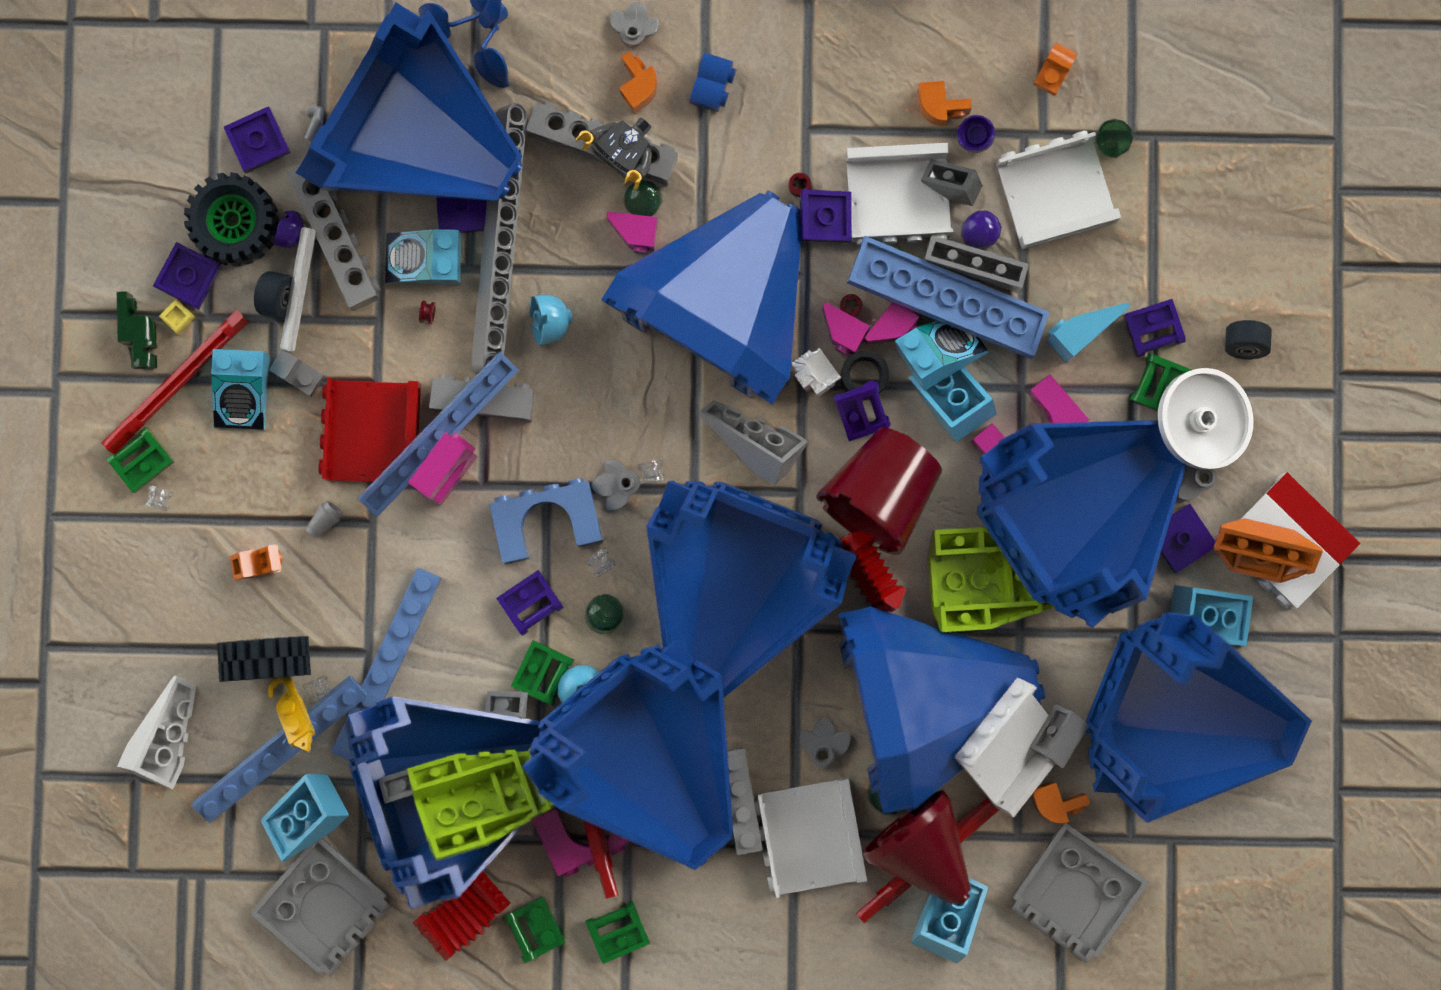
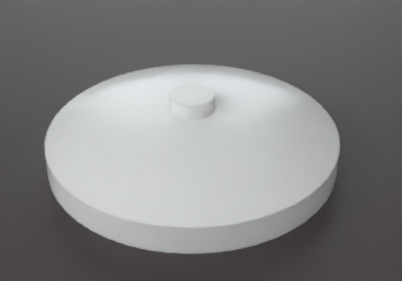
M1200 368L1179 375L1166 387L1158 407V426L1166 447L1179 461L1192 468L1211 470L1231 464L1245 451L1252 436L1253 413L1246 393L1233 378L1219 370Z

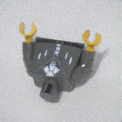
M641 117L633 127H630L623 120L619 123L611 122L590 131H581L575 140L576 142L579 140L585 142L582 147L584 151L593 144L591 146L592 152L625 178L624 184L633 181L635 183L633 189L635 190L638 189L640 181L650 170L652 152L650 150V143L644 136L651 129V125Z

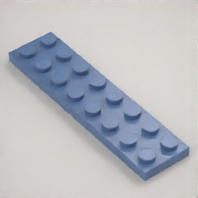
M864 236L847 281L849 285L1030 359H1033L1036 355L1049 312L867 236Z

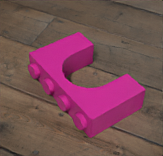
M1050 374L1027 393L1045 413L1049 423L1089 421L1087 416ZM991 423L970 442L983 456L1005 437Z
M445 432L408 483L431 500L433 499L442 505L478 456L473 453L475 448L455 432L452 436Z
M557 807L532 819L558 876L564 874L565 877H569L579 872L578 866L585 863L588 866L594 865L589 845L576 841L570 835ZM614 833L606 839L609 852L612 855L625 850L624 845L631 842Z

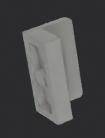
M1055 704L1029 748L1049 758L1059 767L1064 768L1089 725L1074 712Z

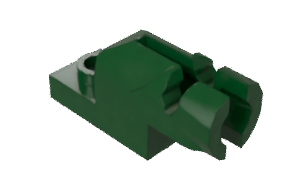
M127 291L116 292L117 337L119 343L131 345V347H128L131 368L156 369L157 356L148 353L152 349L157 348L156 324L153 318L149 316H134V313L137 312L136 299Z

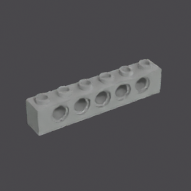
M536 102L526 128L529 137L605 163L592 152L591 146L593 144L584 151L582 147L585 142L583 140L576 142V138L573 136L574 131L577 129L590 131L604 125L603 122L592 118L590 121L580 118L581 115L574 111L567 110L565 113L557 110L558 107L551 103L543 102L542 105ZM555 120H559L563 123V126L559 130H552L550 124ZM644 137L650 143L652 154L657 156V160L650 165V170L645 175V178L668 186L678 160V152H675V148L667 144H661L660 146L652 144L649 138Z
M298 167L286 172L312 229L316 230L315 236L348 307L352 311H356L379 300L380 297L377 292L381 291V288L376 278H370L367 269L371 267L364 254L360 256L356 248L360 246V243L355 233H349L346 225L350 222L344 210L339 211L336 202L339 201L336 192L323 191L320 188V192L317 195H309L310 188L315 184L296 174L295 172ZM325 207H330V215L326 218H321L320 211ZM336 229L341 230V237L338 240H330L332 231ZM344 252H351V260L347 263H342L340 261L341 255ZM356 274H361L363 277L362 282L359 285H351V278Z

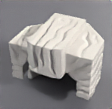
M820 348L814 352L807 351L791 363L797 372L794 376L806 392L813 389L818 397L835 386L834 383L841 379V376Z

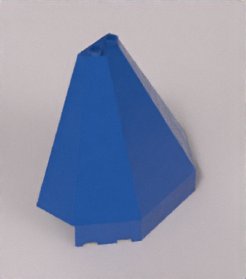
M396 2L377 30L369 50L326 123L320 127L295 173L320 187L323 191L497 201L498 198L503 200L509 191L510 186L507 183L510 177L516 178L523 164L519 162L523 156L428 8L421 18Z
M767 190L765 194L759 193L617 272L616 277L601 301L621 312L623 321L645 333L648 327H651L730 376V386L749 398H752L755 394L772 405L785 384L788 386L790 381L801 247V217L799 216L801 210L790 203L786 206L779 201L780 198L776 194Z
M1158 420L1030 424L1003 438L996 446L980 457V464L983 465L982 475L979 476L978 494L981 495V504L978 505L977 515L1033 600L1041 604L1044 602L1050 603L1055 606L1056 611L1071 618L1077 616L1085 620L1086 625L1091 628L1095 627L1109 613H1115L1147 600L1186 465L1179 461L1166 447L1159 431Z
M668 481L660 504L656 507L646 525L663 648L669 646L673 640L680 638L694 661H698L722 674L724 698L842 603L847 586L846 580L856 555L853 552L842 549L843 543L832 533L825 534L821 530L822 524L817 519L724 482H714L713 486H705L706 484L701 481H686L684 486L675 481Z
M870 606L838 613L843 633V639L839 643L844 669L854 668L875 761L867 768L872 794L879 793L883 814L907 809L909 813L964 769L955 759L956 754L1017 678L1036 686L1033 696L1040 705L1041 700L1045 699L1044 687L1038 683L1037 674H1039L1038 662L1036 659L1031 660L1029 655L958 633L940 632L938 627Z
M1167 612L1162 614V617L1159 619H1151L1138 625V628L1135 630H1127L1121 633L1085 721L1089 725L1086 733L1090 734L1092 747L1088 748L1090 768L1095 769L1096 781L1093 783V791L1117 793L1134 812L1148 823L1292 766L1312 720L1229 643L1196 616Z
M680 638L673 640L669 646L664 648L659 644L642 649L641 655L630 657L629 654L619 656L540 721L538 728L541 732L539 737L534 738L529 750L531 758L528 762H525L523 769L538 789V793L559 809L694 870L704 865L714 853L725 847L727 842L734 837L722 674L698 661H694Z
M392 696L376 703L375 706L348 714V721L352 731L348 732L349 749L354 755V758L349 759V768L382 867L385 871L391 870L393 875L392 882L401 894L405 893L411 910L439 899L443 901L458 898L524 825L487 846L436 861L430 851L413 796L385 804L378 779L455 754L466 753V756L479 755V752L489 751L490 754L505 753V750H516V752L529 751L534 738L539 737L541 732L538 728L540 721Z

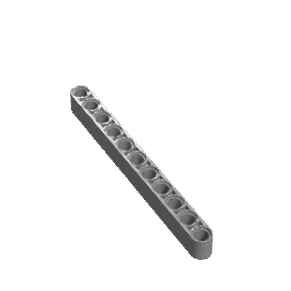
M519 103L501 107L497 110L496 116L521 155L524 156L527 111ZM522 168L516 178L510 177L507 183L510 189L503 200L498 198L497 201H487L471 367L476 374L486 366V359L490 362L499 351L503 355L505 352ZM500 210L503 213V219L500 216ZM498 235L501 238V243L498 242ZM496 260H497L498 265H499L498 269H497V267H496V265H495V261H496ZM493 284L496 287V293L493 291ZM491 309L493 310V313H494V317H493V318H492L491 315H490ZM489 334L491 336V343L488 341Z

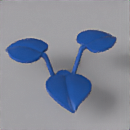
M470 0L472 7L478 13L454 22H448L447 11L438 4L425 3L419 7L421 18L428 8L447 39L451 36L449 27H455L477 18L484 28H491V31L481 45V51L474 54L475 67L481 77L490 84L498 87L510 86L508 82V69L503 56L494 48H487V44L492 36L499 30L498 24L508 17V11L501 3V0Z

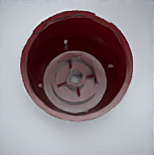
M882 427L819 490L816 498L817 501L825 503L822 507L824 511L848 532L863 531L868 534L872 532L875 537L874 542L880 545V551L892 555H900L942 473V468L932 454L911 437L896 430Z

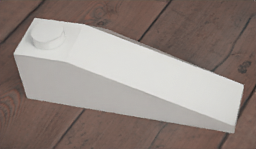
M173 676L129 740L117 767L169 789L174 788L184 766L185 757H182L184 742L188 741L189 734L186 733L188 718L192 716L195 685L178 676Z

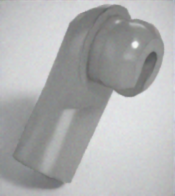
M315 104L310 105L307 110V115L312 117V120L304 138L309 141H313L324 122L325 111L321 106L317 107Z

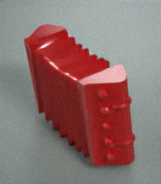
M859 531L849 533L846 537H841L839 539L843 543L841 548L856 555L850 571L852 572L850 579L857 581L855 587L861 589L859 595L866 596L865 603H871L870 607L886 612H893L899 608L904 593L907 591L903 586H896L898 580L892 579L894 573H887L890 567L883 566L885 559H879L881 553L876 552L879 547L872 546L875 540L872 532L868 534Z
M482 871L458 898L441 901L442 904L438 903L436 908L431 907L429 913L424 912L412 923L420 931V934L433 945L435 952H438L447 961L456 951L460 952L463 945L469 947L471 944L470 940L476 941L477 934L483 935L485 933L484 927L489 928L491 926L490 920L495 921L497 919L496 914H500L511 903L503 895V892L490 880L488 874Z

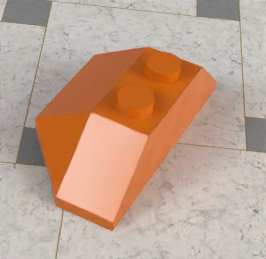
M1246 518L1222 524L1214 544V550L1219 554L1230 571L1278 583L1289 581L1305 574L1315 573L1323 553L1321 547L1293 529Z

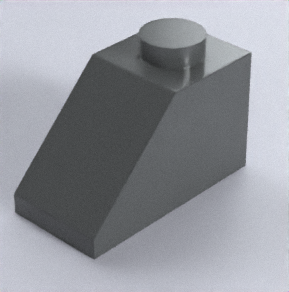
M933 159L930 160L921 178L923 184L948 200L969 206L974 205L983 186L976 170Z

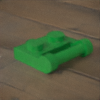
M1148 354L1146 358L1147 365L1136 393H1132L1130 401L1158 412L1160 399L1166 387L1179 375L1192 370L1157 355ZM1159 366L1164 369L1153 397L1150 399L1145 397L1156 367Z
M148 427L140 431L141 434L115 455L111 454L106 458L132 493L138 492L175 462ZM146 442L150 444L147 450L123 467L121 462Z
M532 640L511 687L526 692L528 695L553 706L556 700L554 696L558 689L559 681L568 666H572L574 659ZM554 658L560 662L545 693H543L538 688Z
M544 896L502 917L504 923L508 924L523 954L521 958L524 964L566 943ZM524 916L538 945V948L534 950L531 949L517 921V918Z
M633 900L625 903L626 906L599 918L593 919L592 917L585 920L602 964L650 944ZM630 915L632 923L600 936L599 928Z

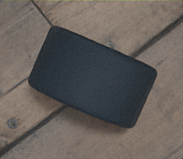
M266 271L260 276L254 291V306L260 315L277 319L285 318L292 276L273 271Z
M1242 320L1229 324L1226 327L1225 352L1239 359L1252 360L1266 357L1271 352V327L1268 324L1255 320Z

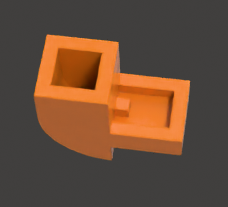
M1055 42L1033 85L1056 96L1078 53Z
M628 51L621 56V59L633 79L621 86L619 90L620 95L633 113L636 114L654 99L657 92V78L652 65L643 70L645 65L639 56L633 57L631 52Z
M944 81L920 82L918 85L919 109L924 118L930 123L945 126L948 121L947 116H951V119H962L970 114L972 109L971 99L946 100Z
M277 544L258 550L238 552L230 556L234 581L271 575L281 572L282 554L278 550Z
M1053 781L1038 786L1031 795L1037 812L1055 823H1068L1069 820L1066 812L1069 811L1070 815L1085 811L1084 806L1090 805L1088 796L1084 793L1062 800L1057 783Z

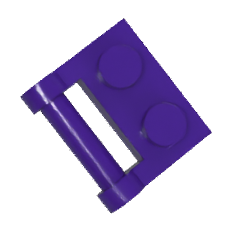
M1173 299L1123 315L1137 358L1145 356L1146 352L1174 343L1179 345L1186 342ZM1170 326L1172 327V334L1142 343L1140 336Z
M869 381L863 387L834 396L849 441L876 433L879 428H889L891 425L889 417L885 415L878 394L880 389L876 381ZM867 397L870 399L876 417L875 421L869 422L862 399Z
M539 570L496 598L521 636L528 633L527 629L557 610L559 612L564 608ZM545 596L548 597L550 603L523 621L520 620L518 614Z

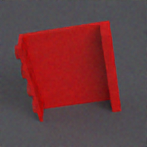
M327 378V384H323L322 397L326 399V406L321 411V424H325L324 434L320 435V449H323V459L319 460V474H322V479L326 481L374 482L419 435L421 383L418 381H408V383L339 381Z

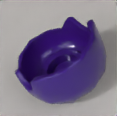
M972 115L964 119L957 129L959 144L971 153L986 151L995 139L993 123L981 115Z
M290 210L285 211L284 213L287 214L285 219L279 221L273 242L275 246L293 248L299 243L302 227H304L303 219L298 212Z
M979 210L971 214L964 221L961 236L967 246L987 250L1000 238L1002 227L998 217L992 212Z

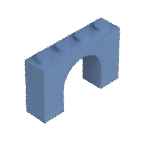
M583 478L568 481L569 485L564 487L552 484L545 486L544 491L534 493V489L519 492L520 497L510 499L509 495L494 498L495 502L490 503L489 506L502 563L508 564L529 559L523 531L524 521L528 513L541 504H556L568 512L578 547L603 542L589 481L584 482Z

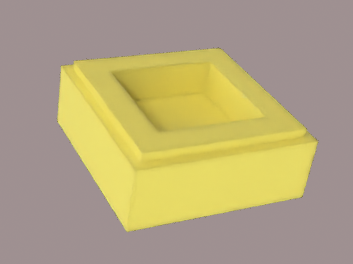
M175 299L159 315L178 335L196 318L178 299Z

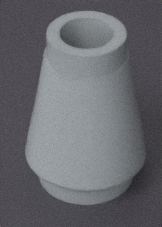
M326 501L325 504H320L305 529L312 537L318 538L340 521L339 517L342 515V512L332 502Z

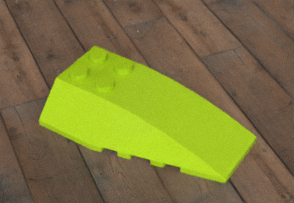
M986 527L933 530L927 555L931 609L940 632L993 629L1055 608L1050 603L1044 602L1041 604L1033 600Z
M505 750V753L490 754L489 751L479 752V755L466 756V753L455 754L406 769L415 806L430 851L436 861L487 846L555 807L553 803L538 793V789L523 769L525 762H528L531 758L529 751L516 752V750Z

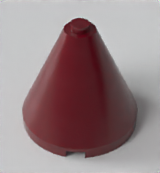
M944 790L933 793L914 810L902 818L898 817L863 850L864 853L862 855L868 863L951 905L954 903L961 905L970 897L968 892L971 890L954 812L950 797Z

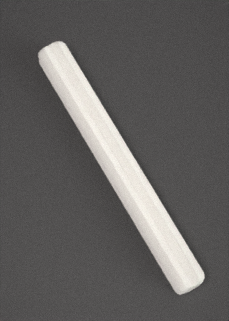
M302 227L280 344L282 350L290 352L294 351L296 347L316 230Z

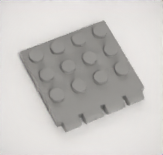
M1062 823L1012 895L1015 901L1010 909L1023 919H1026L1033 912L1034 914L1029 921L1030 924L1044 934H1047L1054 927L1055 929L1050 938L1065 949H1069L1072 943L1075 942L1076 944L1071 953L1087 963L1092 955L1096 958L1099 956L1149 882L1070 825Z
M321 838L299 855L250 914L318 974L324 971L327 975L332 976L343 963L337 956V953L347 958L360 943L353 935L357 934L363 939L377 923L370 915L373 914L378 919H381L392 904L385 899L388 894L328 841Z

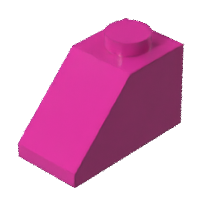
M607 211L608 222L629 249H634L633 252L638 254H648L649 251L655 250L657 217Z
M825 302L822 312L831 342L836 346L835 350L846 356L849 353H856L870 325Z
M892 302L865 336L863 342L865 344L893 342L919 327L916 324L919 317L908 308Z

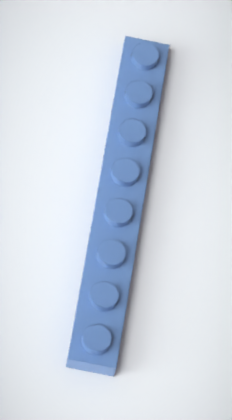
M499 351L358 497V500L378 517L409 485L408 481L445 432L450 436L454 432L458 434L519 369Z
M417 568L362 684V688L367 692V697L352 708L349 714L375 706L376 703L386 698L442 578ZM347 716L331 753L349 761V759L354 758V755L349 749L348 732L352 731Z
M348 676L307 709L316 733L312 736V741L367 697V692L351 676ZM284 729L281 730L194 800L192 807L211 823L302 749L289 745Z

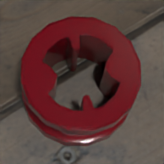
M795 173L790 177L788 189L793 196L800 197L801 189H794V181L798 179V181L802 182L804 180L806 182L804 188L809 190L811 181L806 174Z
M847 294L842 298L839 307L845 313L856 317L861 312L863 305L860 297L855 294ZM854 300L856 302L855 306H858V309H852L851 312L846 311L847 306H844V303Z
M426 301L421 302L419 323L428 321V324H433L436 312L435 302H431V304H427Z

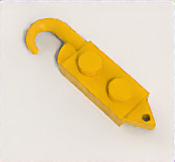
M291 677L274 678L268 687L267 693L269 698H273L274 689L279 684H284L287 692L279 699L275 708L289 745L309 753L312 736L316 733L303 699L299 695Z

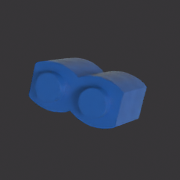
M704 52L691 92L690 104L715 112H719L720 106L725 107L729 93L725 92L728 83H733L736 69L733 68V61Z

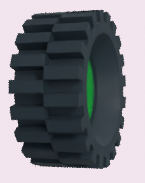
M230 172L228 177L224 173H218V179L216 180L209 176L204 179L207 185L202 188L198 184L194 188L198 194L195 197L189 195L187 202L191 204L190 208H184V215L188 217V221H184V225L190 231L187 235L201 252L220 264L227 265V263H230L233 266H241L240 262H245L247 265L254 263L253 257L257 256L261 259L265 256L262 250L265 247L270 250L273 246L270 240L272 237H275L277 231L275 225H278L280 218L275 213L278 212V209L272 202L273 199L257 182H254L245 175L241 177L238 173ZM237 215L239 217L238 223L235 226H229L228 221L230 217Z
M309 636L217 643L219 682L311 675Z

